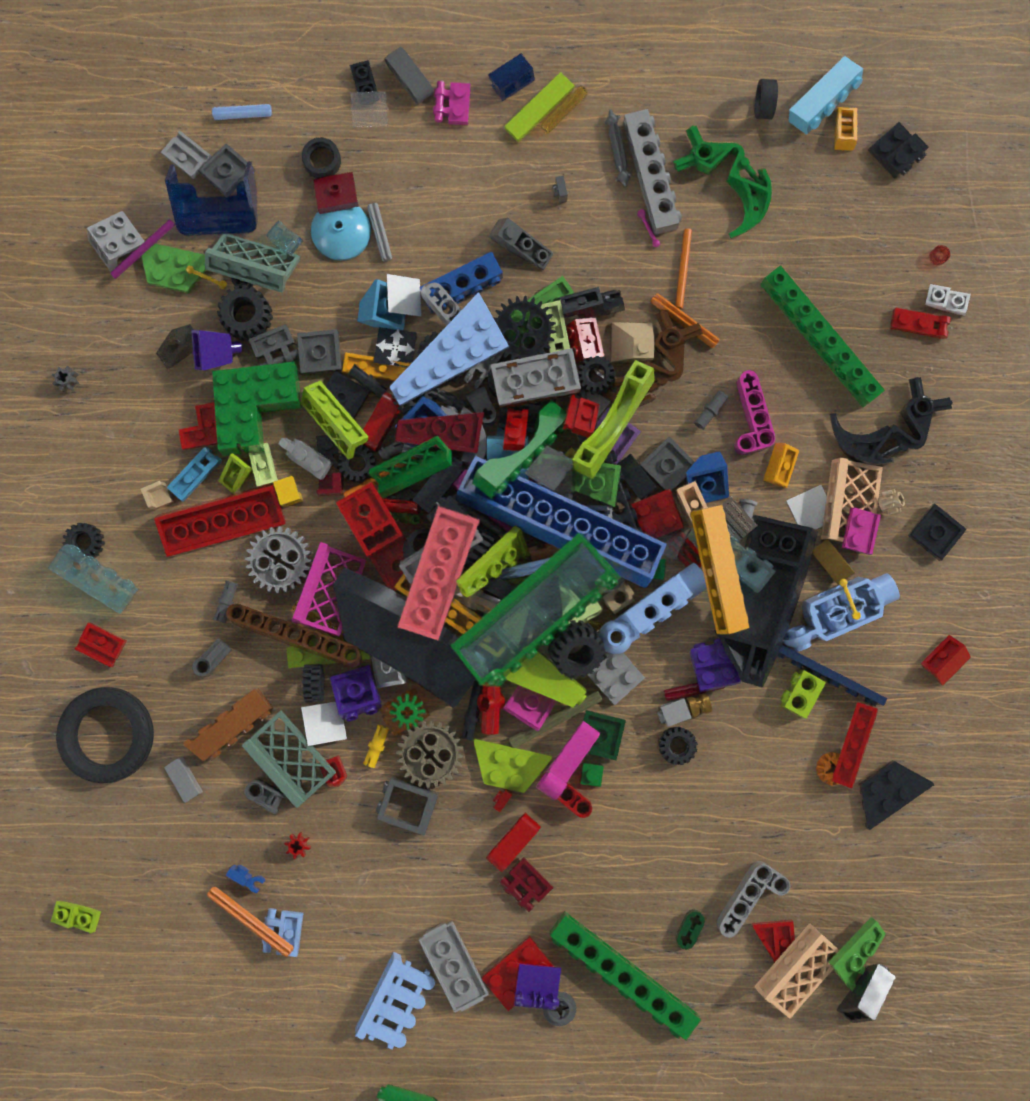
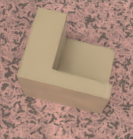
M158 481L141 488L146 504L150 509L157 510L174 503L166 483Z

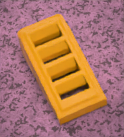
M837 107L834 149L853 151L857 143V108ZM841 116L852 117V119L841 118Z

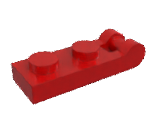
M896 307L893 309L890 329L946 339L949 332L947 331V326L950 325L951 317ZM934 324H939V329H933Z
M508 408L503 450L521 451L525 448L529 409L514 410V408Z

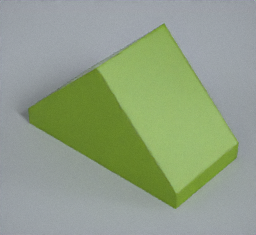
M232 453L218 481L234 494L253 473V469Z

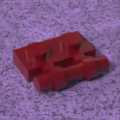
M525 857L509 871L514 877L511 882L505 876L499 881L504 887L503 890L507 894L510 893L518 901L517 904L521 908L524 907L528 912L534 908V905L529 901L532 897L539 903L554 888ZM519 883L528 891L526 894L523 895L516 888Z

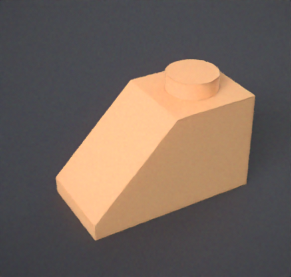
M696 481L676 490L682 512L690 529H693L690 512L707 508Z

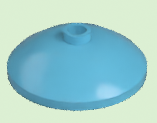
M360 207L323 214L317 212L312 221L311 236L320 253L330 259L344 261L355 258L365 250L371 237V225L366 213ZM337 224H342L341 228H336Z

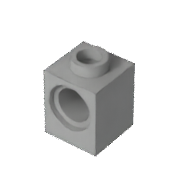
M684 698L658 706L660 709L657 712L661 724L665 723L668 727L691 718Z

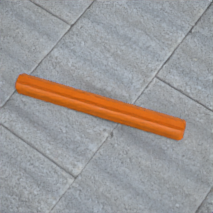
M212 887L207 893L208 898L284 957L291 954L294 947L217 887Z

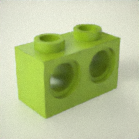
M799 670L792 675L790 679L792 684L789 690H785L782 694L780 706L801 718L807 719L826 682L805 670ZM805 678L810 681V686L806 690L802 687V681ZM798 696L801 702L797 708H794L792 700Z

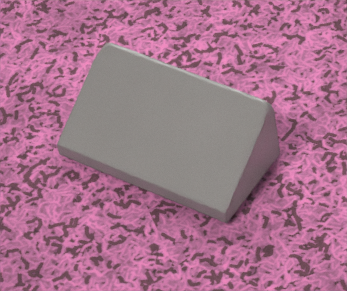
M183 756L164 767L184 803L203 793Z

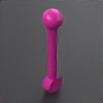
M638 210L637 216L642 218L653 241L652 245L658 247L660 241L655 238L647 222L645 210Z

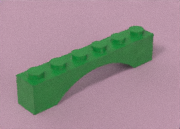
M551 400L539 411L534 423L535 432L532 441L521 451L511 456L489 459L476 471L472 484L491 499L497 493L502 494L507 488L509 481L514 482L520 475V471L522 469L526 470L531 465L532 459L535 456L538 458L543 453L547 444L549 446L553 444L558 433L563 434L566 431L563 429L566 411Z

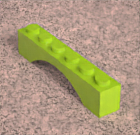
M637 360L634 361L625 375L622 386L608 414L596 431L582 443L573 457L572 462L576 472L588 478H594L654 383V368Z

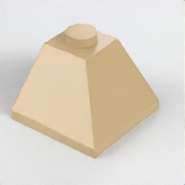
M612 322L611 363H634L635 360L643 364L646 361L652 363L654 359L652 323Z

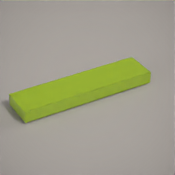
M560 72L504 126L505 130L519 143L575 88V85Z

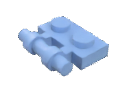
M269 908L264 924L273 931L274 926L279 927L278 935L294 947L289 956L297 957L304 913L283 910L281 918H277L276 909ZM262 939L263 952L270 953L272 946ZM276 950V955H282Z

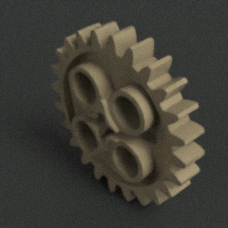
M424 720L422 721V727L418 725L415 731L412 729L407 730L409 736H401L405 743H398L402 750H398L396 754L402 755V758H399L397 762L404 764L400 771L407 770L404 777L406 778L411 775V783L418 780V787H421L423 782H425L427 789H429L431 783H434V786L438 788L439 781L446 785V777L453 780L451 773L458 774L459 771L455 766H462L463 763L458 761V758L464 757V754L458 753V751L464 747L461 745L457 746L461 738L454 739L453 736L456 731L449 733V725L443 729L441 721L435 726L434 720H431L430 725L427 726ZM434 734L437 742L434 745L428 744L426 742V735ZM418 740H421L429 751L432 749L435 751L433 756L443 765V768H440L432 757H426L427 751L418 744ZM412 748H418L421 751L420 758L415 759L410 755ZM443 749L448 750L451 755L450 759L442 760L439 756L440 751ZM430 763L434 765L435 772L427 774L424 771L425 764Z

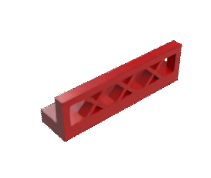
M857 702L831 780L832 782L853 789L876 720L877 708Z

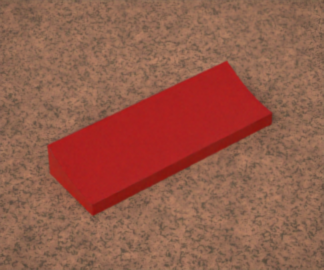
M274 484L162 513L154 518L167 557L286 524Z

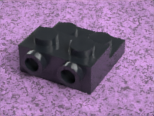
M898 122L876 141L868 151L896 179L900 174L902 176L906 175L913 168L911 164L915 161L919 163L927 156L925 151L929 147L916 133L911 135Z

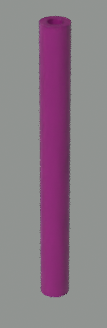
M169 219L111 271L110 274L117 279L170 231L175 224Z

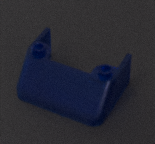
M247 161L244 181H241L236 188L237 196H229L228 198L225 196L198 197L193 185L178 182L175 165H170L165 178V184L175 225L181 234L251 233L256 229L258 222L257 187L252 161Z

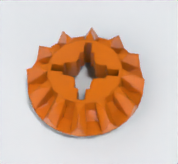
M828 752L822 755L817 762V775L825 784L831 786L841 785L831 781L834 773L827 772L831 769V763L835 766L837 765L839 753Z

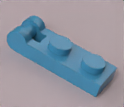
M204 447L167 488L184 502L206 477L221 464L222 459L214 456L209 447ZM204 459L209 461L206 466L201 463Z

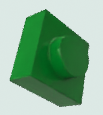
M583 763L580 784L601 787L604 766Z

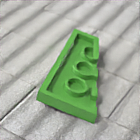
M561 276L533 296L535 297L534 304L537 305L540 301H542V304L560 301L559 297L573 294L574 291L565 278ZM519 310L511 313V319L514 322L522 320L523 315ZM530 312L526 313L523 325L517 327L520 333L516 347L520 346L523 334L529 332L526 325ZM534 317L531 319L530 325L534 329H539L542 326V321L540 318ZM507 330L504 333L509 342L515 340L516 333L513 330ZM526 337L523 341L524 346L527 347L534 338Z

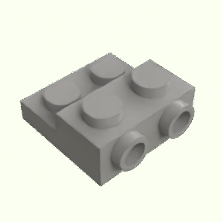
M605 652L603 654L605 658L599 663V668L593 669L594 672L592 674L587 673V675L605 696L616 705L645 677L624 653L610 654Z

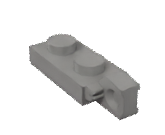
M282 437L278 443L287 450L286 455L291 460L320 480L325 478L333 464L331 460L303 441L297 439L291 441L288 438Z

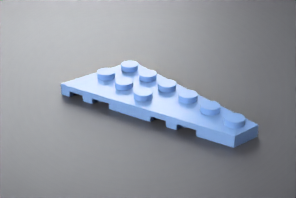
M479 292L390 386L399 406L509 348Z

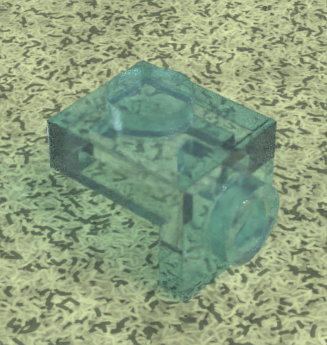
M277 221L266 234L277 248L289 256L303 242L300 236L287 229L281 221Z

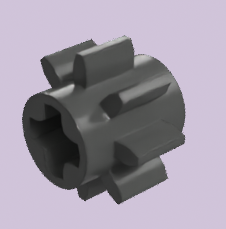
M66 366L65 370L57 367L58 371L52 374L55 379L52 384L56 387L60 386L59 390L63 392L66 391V388L74 391L73 387L79 384L76 379L79 374L75 371L72 372V368Z

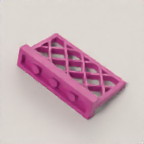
M320 542L291 622L298 625L303 624L340 637L343 628L342 622L333 604V601L337 600V598L331 599L326 588L333 586L337 579L333 572L334 569L342 565L344 568H347L346 564L354 561L360 563L359 570L355 573L361 575L366 560L328 547V544ZM329 553L337 555L341 563L331 567L327 560ZM330 571L334 582L324 586L321 575ZM323 590L327 601L317 605L314 595ZM329 603L334 614L324 618L319 607ZM315 609L321 620L314 623L305 620L307 614ZM336 616L339 622L337 631L329 628L326 620Z

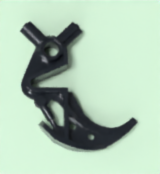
M921 377L909 379L912 399L905 404L900 414L915 439L894 424L891 426L887 425L870 434L858 435L844 430L837 419L836 413L830 414V420L834 436L839 444L838 446L845 455L855 462L881 466L894 463V458L883 459L887 455L891 456L900 451L905 452L908 449L916 450L924 446L933 413L952 409V400L950 397L932 400L924 395ZM917 404L923 406L924 412H920L917 409ZM886 440H897V446L886 450L882 454L878 452Z

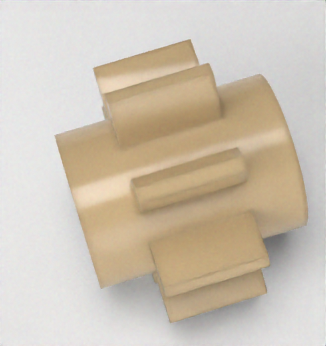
M895 489L882 492L883 497L879 498L881 510L883 512L888 511V515L901 512L900 507L905 505L902 493L896 492Z

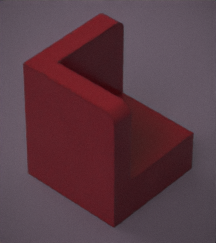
M341 473L326 475L323 480L318 478L319 490H316L318 496H344L343 475Z

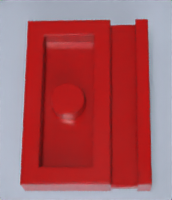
M572 394L563 429H571L573 433L589 438L595 430L600 404L584 398H575V395Z
M88 622L78 645L74 649L109 667H114V663L122 652L127 640Z

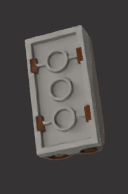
M572 348L491 365L497 401L501 408L516 407L566 397L572 394H580L581 387Z

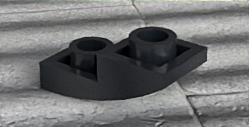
M369 60L351 64L350 68L360 105L379 101Z
M629 454L617 464L621 465L624 480L640 500H643L657 489L654 482L632 454Z

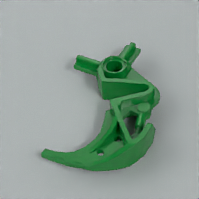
M690 126L685 131L693 148L689 155L673 161L674 168L677 172L695 166L698 171L709 175L730 154L735 155V161L726 182L741 198L744 206V219L736 230L729 233V237L732 239L742 235L759 224L766 215L772 196L770 177L765 168L757 170V177V173L750 166L749 159L745 157L743 147L738 143L703 141L697 126ZM699 153H705L707 158L700 157ZM745 169L757 183L741 177L739 171Z

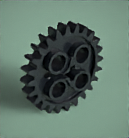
M526 295L523 301H520L519 297L516 296V302L513 303L511 299H508V306L503 303L501 304L502 312L495 310L499 316L498 318H493L502 335L504 336L507 330H513L516 333L514 341H506L509 348L505 349L504 357L511 354V360H514L516 357L521 359L523 357L536 356L539 352L545 354L543 348H551L547 343L548 341H554L550 334L556 333L555 330L551 329V326L555 325L556 322L549 321L553 314H546L549 307L542 309V301L536 305L534 304L535 297L528 302ZM519 310L522 313L523 318L520 322H514L511 319L513 311ZM530 312L526 325L529 332L523 334L520 346L516 347L520 333L517 327L523 325L526 313ZM538 317L541 319L542 326L539 329L531 327L530 321L532 318ZM526 337L534 338L535 345L533 348L528 349L524 346L523 341Z

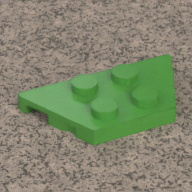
M154 244L142 255L147 282L150 285L189 293L195 287V283L201 280L202 277L193 273H187L186 267L192 266L194 270L203 274L206 271L205 255Z

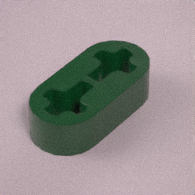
M689 910L676 933V942L682 949H691L701 933L705 918L699 910ZM696 915H698L697 918L700 920V922H695L693 927L690 928L692 924L690 917H695ZM688 931H690L688 935L690 942L686 941L683 944L681 936H686Z

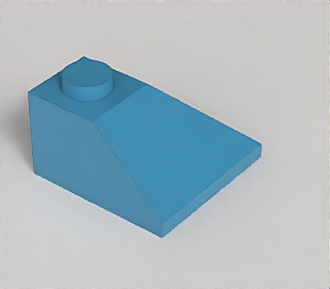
M376 279L360 301L357 322L376 328L404 330L406 314L388 312L387 283Z

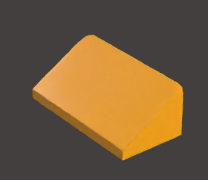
M776 443L763 480L787 488L800 450L786 443Z

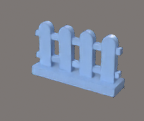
M393 952L355 1027L356 1037L364 1039L365 1035L369 1034L368 1039L373 1041L374 1038H378L387 1042V1047L393 1049L394 1046L398 1048L403 1047L406 1044V1037L401 1033L403 1027L412 1028L416 1024L415 1016L411 1014L413 1007L422 1009L425 1006V998L420 994L422 989L431 990L435 986L434 978L430 976L431 972L427 969L422 972L411 967V962L406 960L405 964L402 963L401 955ZM397 976L396 982H392L394 977ZM403 980L417 985L415 991L401 986ZM385 995L388 996L386 1002L383 1001ZM396 999L407 1004L405 1011L391 1005L393 1000ZM376 1014L379 1015L378 1018H377V1020L374 1021L373 1019H374L375 1015H376ZM384 1018L397 1023L396 1029L394 1030L383 1025Z

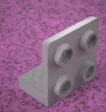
M123 211L87 228L88 241L110 272L118 266L117 260L119 257L137 249L145 242Z

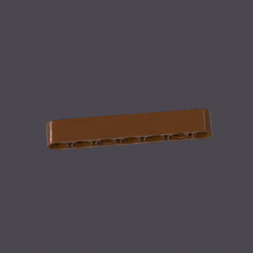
M232 604L226 611L228 619L234 625L347 667L355 668L362 662V654L358 648L349 643L241 604ZM242 611V615L239 618L234 619V615L237 612ZM257 618H261V622L258 625L253 626V621ZM280 625L277 632H271L273 626ZM293 632H299L296 639H290V635ZM318 639V643L315 646H309L310 640ZM337 646V650L334 653H328L329 647ZM349 653H356L355 659L347 660Z

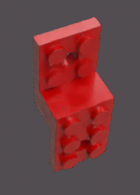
M370 482L339 500L336 504L366 556L371 559L386 587L397 591L398 589L395 588V585L404 573L402 570L399 572L395 571L393 563L396 560L402 561L405 559L403 544L406 537L392 517L374 484ZM362 505L370 507V513L367 516L359 514V508Z

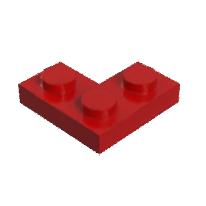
M214 402L195 406L198 426L178 429L182 450L217 444Z

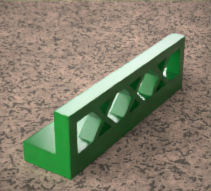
M436 436L369 469V474L379 483L378 493L382 498H385L452 466L451 450ZM437 445L440 450L430 451L429 448ZM416 454L424 455L423 458L419 460L411 459V457ZM397 463L406 464L403 468L394 467ZM381 471L390 472L389 475L383 478L378 474Z

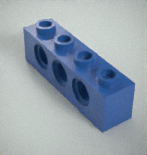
M491 251L426 284H440L445 290L450 292L449 295L455 303L459 304L465 300V297L471 294L474 296L478 292L481 293L483 288L489 285L493 287L499 284L501 279H503V272ZM479 272H483L486 275L483 279L475 277ZM460 281H465L468 283V285L465 288H459L457 286V284ZM430 289V290H431V293H430L429 295H430V296H435V295H434L435 289ZM447 303L442 305V311L447 309ZM427 304V306H428V308H429L431 314L434 313V311H433V310L430 308V306Z

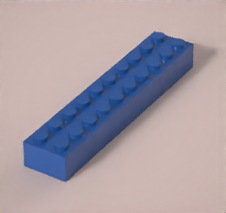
M477 456L474 457L458 488L456 501L512 527L516 526L521 531L560 549L580 533L585 536L622 578L644 588L651 582L667 545L666 543L520 476L514 482L509 481L502 494L497 493L491 499L472 484L476 471L487 462ZM588 549L578 556L603 568Z

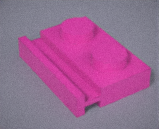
M854 507L850 508L842 548L872 555L881 515Z

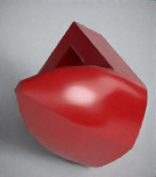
M337 755L326 760L336 771L326 781V785L329 787H339L347 779L345 768L340 756ZM319 766L323 777H326L329 772L324 767Z

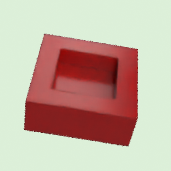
M504 789L503 792L499 790L492 800L495 802L493 808L501 812L511 798L512 792L508 789Z

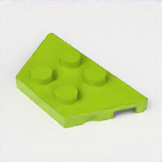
M474 738V746L483 783L486 785L525 793L552 759L551 755Z

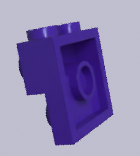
M720 639L713 641L714 644L707 646L705 643L695 644L694 648L690 650V657L700 692L741 683L738 672L726 654Z
M370 665L330 677L338 714L343 720L354 721L358 719L360 714L372 715L377 713L379 708H382L378 688L375 685Z

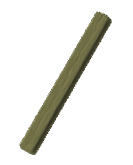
M595 691L589 694L580 705L576 704L574 708L567 706L547 717L538 732L529 727L510 737L509 742L511 746L516 748L601 702L602 697L600 693Z

